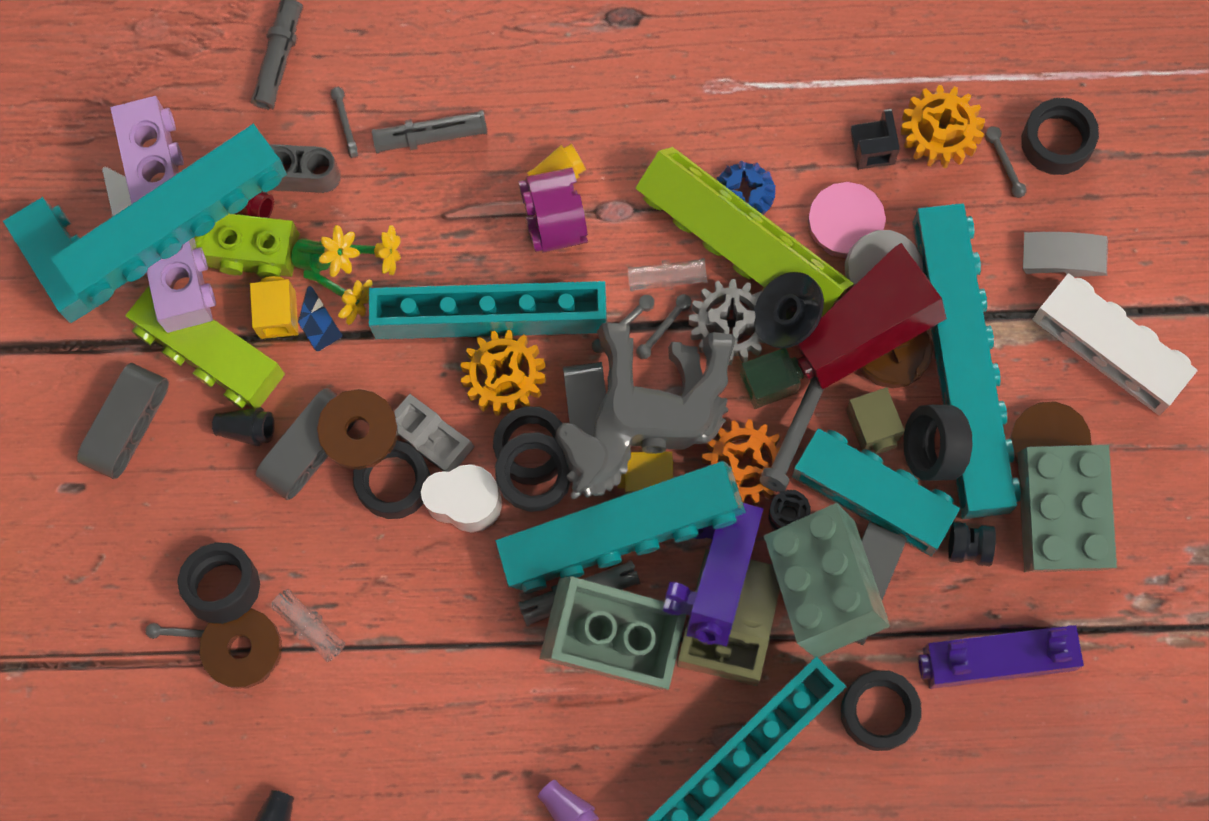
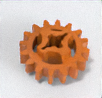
M751 419L747 420L745 428H739L738 423L734 420L731 421L730 432L727 433L723 428H720L717 433L719 440L712 439L706 443V447L712 453L702 454V463L712 465L718 463V459L726 462L732 468L742 502L744 503L745 498H750L753 505L758 506L761 494L768 499L773 498L774 491L762 485L759 479L763 470L771 468L780 449L776 448L780 436L775 434L768 437L766 435L768 425L763 424L759 430L753 429ZM740 439H748L747 442L737 445L731 443ZM763 447L770 456L771 467L769 463L762 459L761 449ZM745 457L751 458V466L747 465L744 470L738 468L739 461H743ZM752 481L759 483L753 487H741L742 484Z

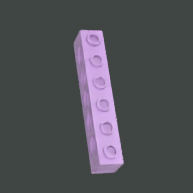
M156 96L110 107L131 204L178 174V166L184 164L178 143H172L170 132L176 130L170 108L163 109ZM154 138L157 139L153 145L143 147L146 141ZM165 173L161 180L150 182L154 175ZM194 238L183 244L177 254L168 259L159 260L147 270L156 318L167 333L213 321L210 307L216 306L215 296L210 283H204L202 271L208 270L207 261L201 247L196 248ZM189 278V282L185 287L173 289L179 279Z

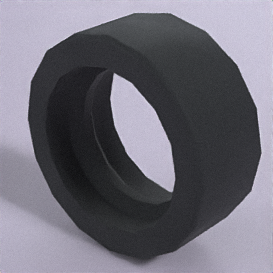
M1053 98L1042 102L1031 112L1021 134L1022 149L1027 160L1038 170L1051 175H1066L1079 170L1089 160L1099 139V125L1094 114L1084 104L1070 98ZM1050 118L1071 122L1082 136L1080 148L1070 155H1058L1047 150L1038 138L1040 125Z
M922 405L911 413L905 426L903 447L907 465L913 475L922 481L956 480L965 472L970 463L973 444L969 421L961 409L954 405ZM937 427L940 434V451L938 459L935 452V434Z
M525 406L511 411L500 421L494 432L493 449L496 459L499 452L508 443L512 433L520 426L539 424L545 427L555 439L556 431L563 423L554 413L541 407ZM552 456L545 464L536 468H524L516 464L514 460L510 468V479L527 485H538L550 481L558 474L557 465Z
M539 432L523 433L509 440L499 452L495 464L496 482L504 498L514 507L528 512L545 511L557 505L568 493L571 481L567 479V475L570 473L562 449L553 437ZM527 449H539L547 452L553 457L557 465L558 476L556 482L549 491L542 495L529 496L523 494L514 487L510 479V468L513 460L519 453Z
M396 440L393 450L384 459L397 457L407 461L412 466L415 472V485L412 492L406 498L398 502H385L378 499L372 493L369 486V476L373 467L353 470V486L362 504L373 514L386 519H400L415 513L424 504L421 497V489L425 480L431 476L422 455L411 445Z
M220 542L202 546L189 555L180 568L177 580L179 594L194 615L208 623L219 624L236 620L249 611L258 598L261 585L258 571L243 549L231 543ZM222 565H235L239 568L242 576L234 592L214 602L200 599L197 594L198 584L206 573Z
M873 670L859 676L848 687L841 702V720L847 734L858 745L872 751H888L903 745L917 731L922 718L921 700L915 687L904 676L890 670ZM875 686H885L894 690L901 697L905 706V717L902 725L895 732L888 735H876L867 731L860 724L857 717V703L860 696L867 689Z

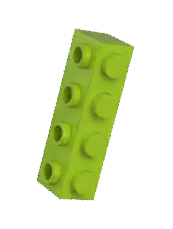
M228 214L217 221L213 229L207 234L199 237L195 236L194 239L196 248L201 247L203 249L208 268L219 269L222 273L234 276L242 275V272L257 273L262 278L269 276L292 277L294 265L291 254L294 244L299 240L300 234L291 220Z
M150 286L147 287L125 315L135 326L131 331L148 345H151L154 340L165 347L162 353L177 365L181 366L184 362H187L195 368L192 374L207 386L212 387L214 383H217L226 389L223 396L241 409L246 404L252 408L261 407L285 375L277 362L214 319L207 323L167 333L157 321Z

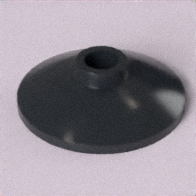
M801 272L785 273L772 280L761 292L754 309L756 317L754 327L761 340L775 348H790L807 339L817 327L823 313L824 298L819 284L812 277Z

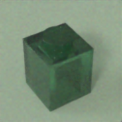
M786 348L741 364L740 376L754 410L797 394L801 384L800 380L804 379V374L797 363V357L790 358Z

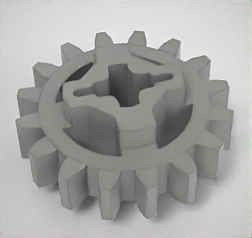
M731 279L729 288H723L719 281L715 282L714 293L704 288L701 291L703 302L694 300L692 303V310L697 314L689 315V325L696 327L691 331V339H701L698 351L703 353V338L709 333L729 334L727 317H729L730 310H733V318H735V327H733L735 345L728 365L732 364L734 356H739L743 364L747 363L749 351L759 356L762 350L759 342H765L761 340L755 330L754 322L756 317L754 309L762 291L752 295L750 293V283L747 282L742 289H739L735 279ZM725 301L717 309H711L715 304ZM740 302L749 306L751 310H747ZM745 335H751L747 341L737 344Z

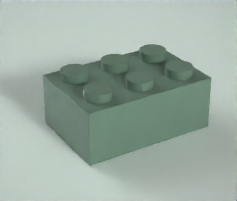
M1109 445L1026 447L1018 452L1024 573L1103 571L1117 568Z
M838 503L764 535L797 644L813 657L823 656L891 627L855 521Z
M572 576L562 578L558 581L539 659L651 689H669L686 614L672 615L664 612L665 602Z

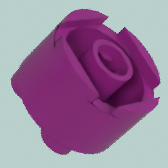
M572 167L527 176L526 180L518 181L522 201L525 204L528 216L526 217L527 228L535 252L542 251L544 253L588 243L583 205L580 194H578L577 190H574L573 183H577Z

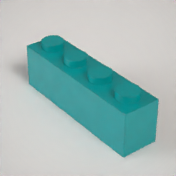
M818 428L794 468L792 478L874 525L907 538L906 543L932 557L960 510V507L953 504L954 499L938 489H933L931 492L917 484L919 480L905 470L897 469V471L888 468L882 464L883 459L877 454L866 449L860 452L847 444L848 440L840 433L833 430L825 432Z

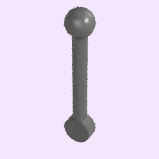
M334 87L330 92V96L337 104L350 158L358 157L357 146L353 139L343 102L345 92L341 87Z
M995 126L990 127L986 131L985 138L989 143H993L1013 185L1011 189L1013 196L1021 198L1027 192L1026 186L1019 182L1000 141L1001 130Z
M682 294L677 297L676 307L646 344H641L637 347L636 354L640 359L649 358L651 348L681 311L690 309L691 298L688 295Z
M643 295L639 300V305L620 324L629 325L643 311H651L654 308V298L650 295ZM599 338L595 339L591 345L593 351L603 353L604 348L601 346Z
M150 623L145 630L146 635L152 639L160 635L201 638L204 630L160 627L157 623Z

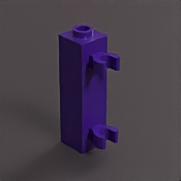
M743 503L746 513L736 516V523L719 529H713V526L710 525L697 530L698 536L694 537V539H712L698 592L691 591L681 583L670 582L663 607L664 612L672 615H691L686 636L696 638L703 643L727 647L764 508Z
M1076 625L928 643L923 648L922 655H918L920 676L922 680L928 679L929 689L1072 672L1084 666Z

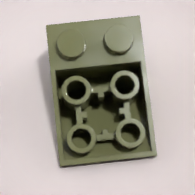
M709 549L705 550L695 592H698ZM750 559L727 647L703 643L696 638L686 636L691 617L689 615L678 659V667L758 686L780 591L772 564Z

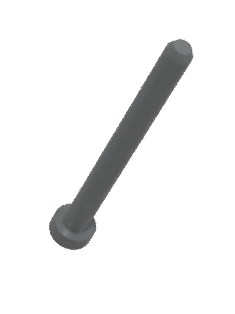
M814 377L806 389L772 467L765 468L760 476L761 484L770 490L784 492L790 480L786 473L823 393Z

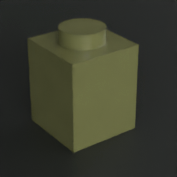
M887 387L849 400L846 412L861 450H874L875 454H881L898 446L897 441H900L905 430Z

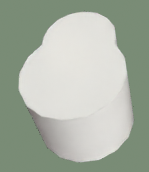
M470 464L458 466L450 472L434 473L425 480L421 489L422 501L430 515L439 522L453 524L459 530L470 533L483 531L492 526L500 516L502 509L501 492L492 474L483 467Z

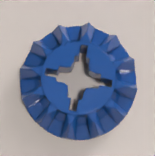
M741 160L738 164L727 165L725 170L717 177V181L745 201L742 192L734 190L740 188L742 178H745L749 187L756 188L751 190L748 204L761 214H765L774 202L776 185H774L770 171H765L758 162L750 164Z

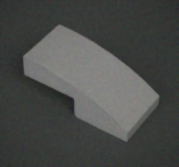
M1024 232L1023 270L1026 274L1065 272L1066 275L1069 273L1073 277L1107 276V236L1073 232Z
M411 394L394 411L399 430L398 436L442 471L450 472L457 468L475 447L468 438L444 422L436 412Z

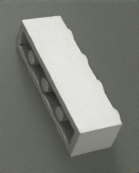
M1068 273L1039 308L1032 320L1160 416L1198 370L1191 365L1190 359L1178 350H1171L1161 343L1157 334L1150 328L1142 325L1139 326L1129 319L1126 312L1118 304L1110 301L1106 302L1094 293V288L1087 281L1081 278H1074Z

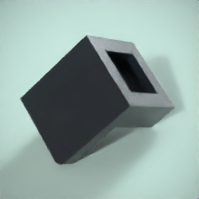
M884 109L880 121L851 126L850 133L858 170L894 165L896 163L900 147L892 109Z

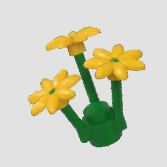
M335 225L333 228V240L325 236L321 237L319 242L301 238L294 244L291 254L293 265L304 270L303 276L305 279L316 281L342 297V302L347 305L342 308L338 317H346V324L348 325L354 322L357 314L360 316L366 315L364 304L369 303V288H372V280H367L363 286L357 280L354 283L353 290H345L321 275L320 271L327 270L330 267L329 274L331 277H335L339 273L340 268H342L345 273L350 274L352 264L349 258L358 257L360 254H375L376 258L383 259L382 273L385 274L389 271L390 275H394L396 261L401 259L400 253L396 250L400 245L401 238L396 235L393 225L389 226L388 233L382 232V243H376L375 246L352 245L355 233L348 232L343 236V231L338 225Z

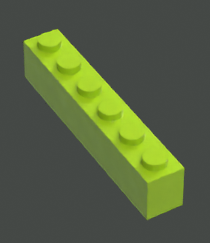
M674 147L657 152L635 187L636 190L644 195L643 199L649 206L657 210H664L674 218L673 223L678 228L687 233L693 232L703 240V246L708 251L718 256L723 255L733 263V268L738 274L748 279L753 278L764 288L778 276L789 272H801L812 277L819 284L823 293L824 307L822 316L854 285L853 282Z

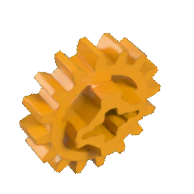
M942 85L937 86L935 94H931L925 88L922 90L920 99L912 97L908 105L909 109H904L901 120L905 123H902L900 129L901 135L908 136L904 147L916 148L913 157L916 160L923 155L928 157L927 166L931 167L935 160H940L942 167L947 168L950 159H953L958 165L962 164L965 154L971 157L974 155L977 149L976 144H980L984 133L980 130L984 127L985 119L977 117L981 106L973 105L970 107L968 103L971 95L968 93L962 98L958 97V87L954 86L950 94L944 93ZM939 124L945 125L946 128H945V129L939 128Z
M507 330L505 338L500 339L496 331H491V341L486 342L481 337L477 338L479 345L477 351L467 348L466 353L471 362H462L461 369L462 372L469 375L462 377L461 381L463 387H472L467 392L470 401L480 398L478 404L480 410L485 411L489 405H492L495 416H499L504 407H508L509 412L516 410L515 405L521 404L523 407L530 406L528 400L530 395L537 398L541 396L540 389L536 384L546 383L545 374L538 372L546 368L544 358H536L539 354L537 345L527 348L528 339L524 334L515 341L512 330ZM505 350L503 352L492 354L496 351ZM523 358L529 365V377L519 370ZM507 368L510 369V376L503 374L500 378L497 377V370L504 372ZM479 369L488 376L484 382V388L478 382ZM516 392V393H514V394H512V395L502 396L503 394H506V393Z

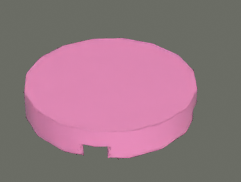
M844 182L832 184L820 191L812 202L808 225L811 237L815 243L817 241L823 247L825 252L832 256L847 258L850 248L861 237L876 230H884L886 217L883 204L874 192L863 185Z

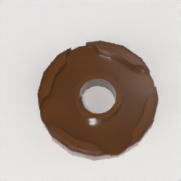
M361 389L342 392L329 400L320 413L317 425L319 443L328 457L342 467L355 470L374 467L382 462L381 460L388 453L390 454L395 447L399 431L396 415L388 402L374 392ZM355 420H364L369 424V431L362 439H352L347 435L348 426Z
M250 608L249 611L236 620L223 624L208 623L200 638L199 655L204 669L215 681L230 688H250L263 683L270 676L275 666L278 665L281 658L282 640L277 626L264 613ZM240 637L248 638L251 642L250 653L242 659L234 658L231 654L232 643Z

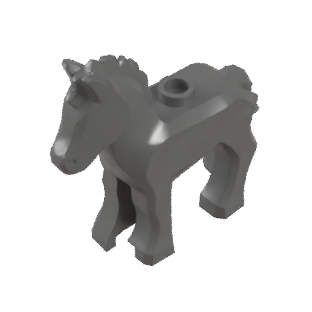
M610 322L601 324L597 332L600 344L604 348V353L609 361L608 391L599 408L594 424L593 436L583 432L573 423L561 424L555 435L556 442L562 449L570 470L567 479L573 482L572 499H576L582 494L585 497L603 495L606 489L611 491L614 485L618 486L621 481V475L626 474L628 470V460L631 459V446L642 447L643 452L657 454L665 452L666 449H685L693 444H704L714 439L726 421L722 416L728 412L726 407L728 399L721 398L719 395L728 384L727 368L735 345L733 334L713 332L703 338V352L707 359L704 374L700 366L698 347L686 346L681 342L670 343L668 347L669 359L677 367L683 385L682 394L679 396L661 390L634 386L632 371L633 338H630L629 335L630 326Z

